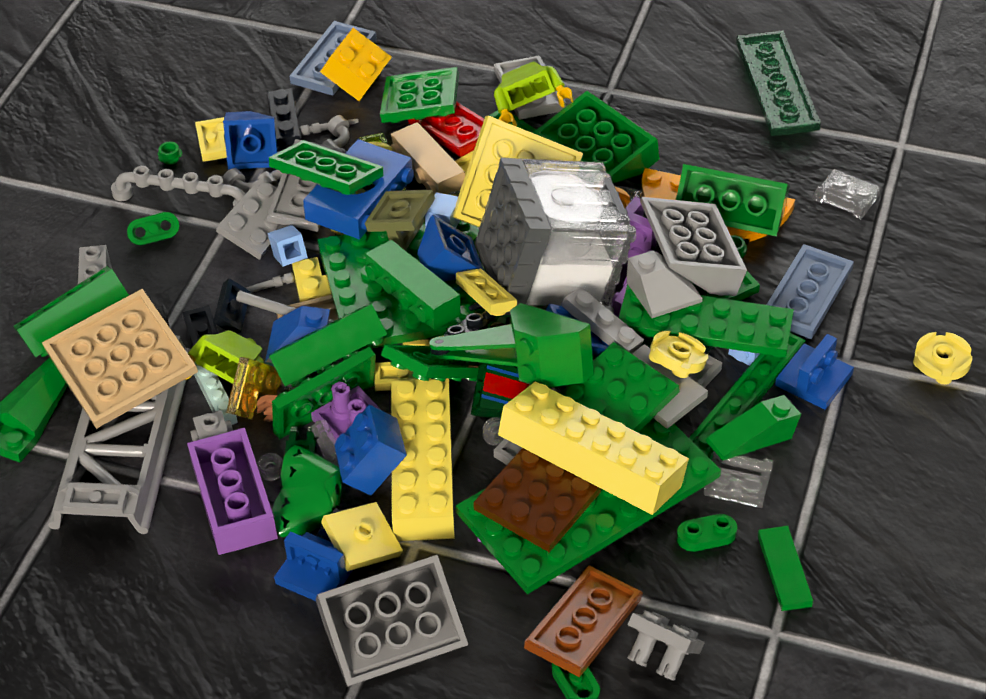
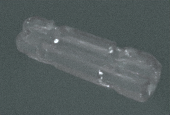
M326 420L316 421L311 429L314 436L319 438L317 443L324 459L339 467L334 446L336 440L333 433L329 434L331 431L330 426Z

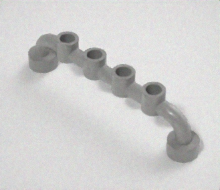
M337 115L329 121L327 128L335 137L339 138L333 141L327 139L322 145L342 148L347 144L350 138L348 131L349 122L342 115ZM233 168L224 174L223 183L236 186L244 193H247L260 177L277 188L278 180L281 179L283 173L280 170H275L271 173L266 171L261 173L254 182L246 183L245 176L239 169Z
M138 166L133 172L120 174L116 182L111 185L113 198L117 201H126L132 197L133 190L130 182L136 183L141 188L148 187L149 185L160 186L164 191L178 188L185 189V192L188 194H195L201 191L209 192L212 197H221L223 194L230 195L235 198L233 208L245 195L236 186L223 184L222 177L218 175L209 177L207 182L199 181L198 175L194 172L184 174L183 178H174L173 171L170 169H163L158 175H151L146 166Z

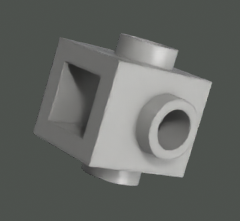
M220 410L194 417L195 430H191L190 433L192 441H197L233 431L230 420H224Z

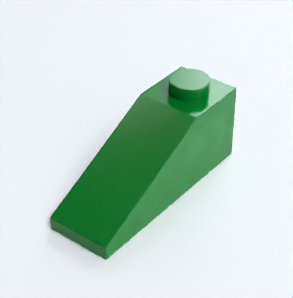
M785 395L765 400L709 435L706 442L722 461L792 439L801 413Z

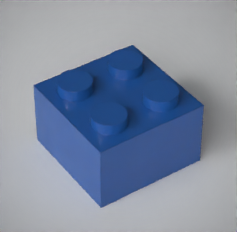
M370 404L362 413L355 417L353 424L345 433H342L337 438L334 445L342 482L370 496L407 456L397 418Z

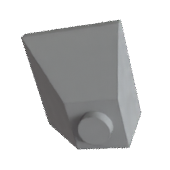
M652 250L628 258L627 284L651 318L702 302L701 295L692 283L668 268L663 255Z

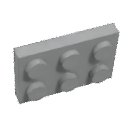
M260 177L219 223L216 232L260 260L271 247L268 233L287 227L286 225L267 222V214L277 188Z

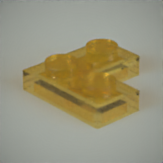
M240 357L226 413L252 420L257 406L258 394H277L281 378L275 367L250 358Z

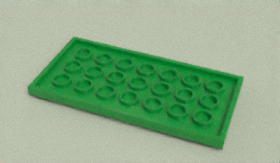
M653 418L638 433L646 435L653 441L672 448L689 458L682 487L653 515L601 489V493L549 553L475 511L474 501L485 489L457 504L456 514L526 594H529L720 477L721 469L675 424L667 429Z

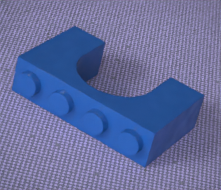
M358 139L345 154L383 166L384 176L373 182L376 186L364 193L345 195L317 184L303 199L305 220L361 239L367 232L365 221L386 191H402L407 184L411 183L414 170L412 169L411 157Z

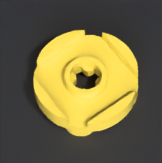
M662 331L654 336L649 353V359L652 362L672 370V373L680 378H687L689 373H698L704 369L708 354L705 355V346L694 337L680 332L678 337L669 336L670 331Z
M937 332L928 333L917 342L913 361L914 365L922 373L944 385L966 375L970 370L973 357L971 356V347L968 342L953 333L946 332L945 336H936ZM946 354L948 358H941L938 355L943 356Z

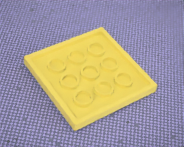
M485 116L456 202L453 218L480 227L501 158L522 159L529 177L540 173H557L575 178L583 153L491 116Z

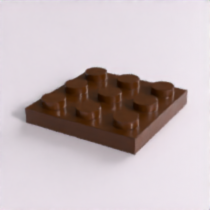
M522 448L474 501V510L550 553L601 493V488Z

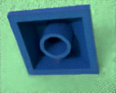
M252 111L226 112L223 125L228 169L269 168V157L278 153L274 117Z
M432 215L429 218L417 252L420 263L444 282L456 280L457 272L480 268L483 270L472 238Z
M300 306L275 320L272 326L265 366L274 367L269 357L270 353L329 324L330 309Z

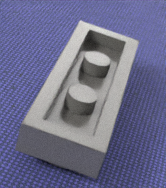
M582 287L566 296L561 304L576 319L589 323L590 330L609 346L614 342L632 354L640 348L644 341L632 328L627 326Z

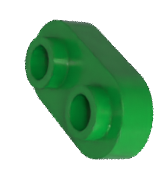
M169 212L136 219L129 224L127 236L135 245H146L168 239L178 232L179 221L174 214ZM162 221L170 223L169 230L165 231L161 228ZM140 227L145 230L143 237L136 236L135 230Z
M716 514L687 520L678 527L677 542L681 548L692 552L725 546L735 540L737 523L731 516L726 514Z
M552 663V675L566 699H600V686L589 668L578 677L572 673L563 672L564 669ZM585 694V695H587L588 697H587V698H581V697H579V695Z

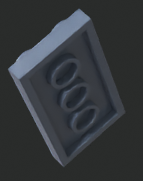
M333 21L292 72L290 83L334 95L339 86L320 71L352 28H355L373 43L376 41V32Z
M803 244L766 305L794 309L790 332L812 339L851 273L854 261Z

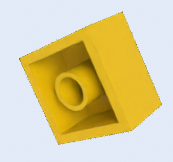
M352 28L320 72L356 100L360 101L392 56L355 28Z

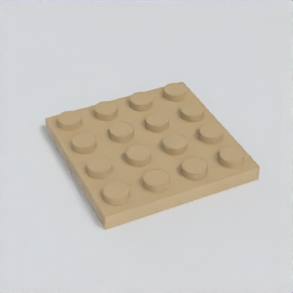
M143 289L42 342L44 349L96 429L198 372L195 363Z

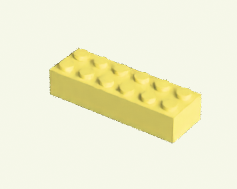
M449 378L445 381L429 379V381H391V416L398 420L407 456L392 472L393 533L398 541L455 539Z
M534 382L503 406L498 432L499 436L651 515L682 487L689 461L688 457L672 448L653 441L646 435H641L627 428L620 422H615L601 415L594 409H589L575 402L570 397L563 396L549 389L544 384Z

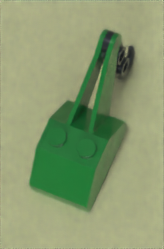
M474 303L468 309L473 311L484 308L480 304ZM523 303L510 310L511 324L488 328L490 321L496 316L490 315L487 311L482 314L471 313L457 325L449 327L444 336L435 337L429 341L430 354L434 359H453L516 366L519 381L528 384L537 382L548 387L584 383L594 375L590 324Z

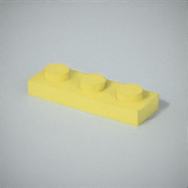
M481 268L456 273V283L490 315L502 316L517 306V299Z

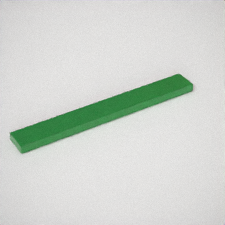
M790 333L786 358L759 354L689 439L712 460L716 453L706 442L707 437L757 405L776 382L778 375L802 345L805 344V340Z

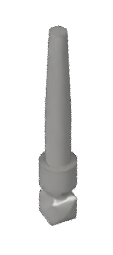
M358 119L347 120L349 125L359 123ZM314 123L311 126L303 125L300 127V132L303 136L309 135L310 132H313V134L320 133L322 130H328V123Z
M289 272L284 274L283 277L280 275L272 277V280L246 287V289L252 293L274 286L276 288L283 286V283H293L295 278L293 273Z

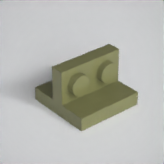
M433 190L386 191L365 221L367 231H387L389 241L393 240L406 251L423 225L425 214L436 199Z

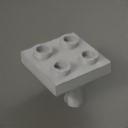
M646 610L643 614L633 613L628 625L637 629L639 634L627 658L646 667L656 641H662L668 647L656 673L665 675L666 678L675 681L685 654H700L705 642L697 639L698 632L690 628L673 624V627L669 626L670 619L658 613H651Z

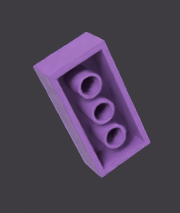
M245 428L187 443L218 555L278 539L274 516Z

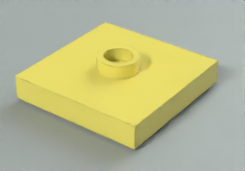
M377 502L325 515L322 518L321 523L334 548L344 554L346 571L399 557L403 551Z

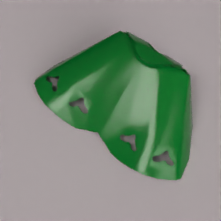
M298 445L291 447L283 458L281 469L283 488L277 496L272 510L276 531L280 537H287L290 531L302 535L318 529L322 526L323 516L332 514V508L336 509L337 506H340L342 478L339 467L311 450ZM298 449H300L302 454L294 457L298 453ZM291 466L295 470H297L296 472H294L292 477H290V473L292 472L290 469ZM336 484H337V487H338V494H336V490H335ZM287 498L289 504L282 508V505L285 503L284 500ZM282 516L286 520H289V523H287L286 528L283 527L284 522L281 520Z

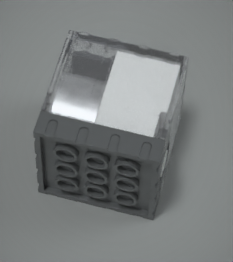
M501 158L479 227V233L475 240V246L478 249L479 257L486 273L517 299V305L523 303L542 310H546L549 303L561 306L566 296L582 287L605 307L610 306L614 285H618L620 281L622 264H626L628 260L630 243H633L636 239V228L630 225L627 209L624 208L621 202L619 192L616 191L610 174L605 172L604 164L600 162Z

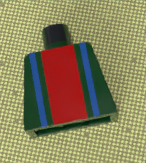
M480 363L470 415L501 418L503 406L529 387V384L519 381L517 368L513 366Z

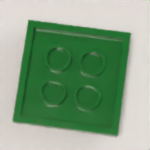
M452 67L387 76L380 111L382 123H398L408 119L421 120L430 116L443 117L455 113L459 80L458 68Z
M613 342L593 361L594 375L584 383L567 385L559 394L570 397L575 402L589 409H594L601 415L615 422H620L638 433L680 392L677 383Z

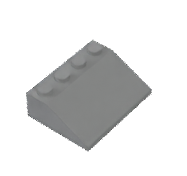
M641 197V205L668 268L710 294L736 296L747 269L716 204Z
M438 555L317 594L315 599L347 687L468 645Z

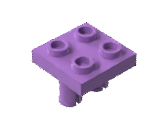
M344 382L335 383L331 387L333 400L311 412L312 421L334 445L337 438L347 431L353 424L355 417L362 413L369 404L380 409L359 386L350 390L349 386Z

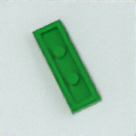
M782 526L758 530V539L781 611L812 607L813 598L789 527Z

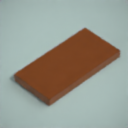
M588 566L525 640L524 649L580 677L641 601L643 592Z

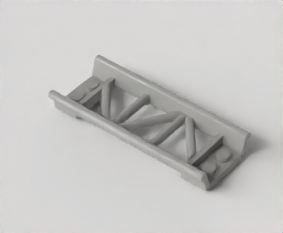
M175 335L181 343V345L183 346V348L188 353L190 349L184 346L180 336ZM186 380L152 397V401H145L127 411L144 413L88 436L87 432L91 420L82 408L48 522V526L51 529L60 528L63 514L128 517L137 532L141 534L148 533ZM154 421L148 444H144V446L99 444ZM89 455L144 458L137 485L121 484ZM78 463L83 465L102 483L73 482Z

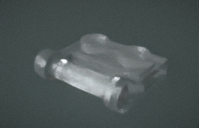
M834 169L823 184L817 187L813 200L819 203L824 201L853 213V216L862 219L880 195L881 187Z
M714 452L712 461L721 469V474L715 481L705 486L704 495L763 508L774 460L765 458L762 461L736 456L722 461ZM725 464L762 473L761 476L721 468V465Z

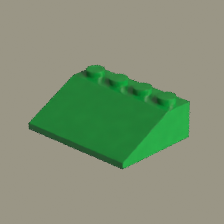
M589 91L584 92L573 103H570L533 132V134L583 153L578 169L599 185H602L603 179H611L612 183H616L640 175L644 172L645 168L649 169L660 160L657 138Z

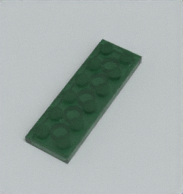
M784 31L737 35V47L771 136L819 131L821 126L820 119Z

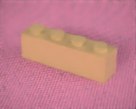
M418 122L391 133L393 141L391 145L392 151L412 158V169L419 184L422 183L426 190H433L434 195L438 192L459 196L465 178V171Z

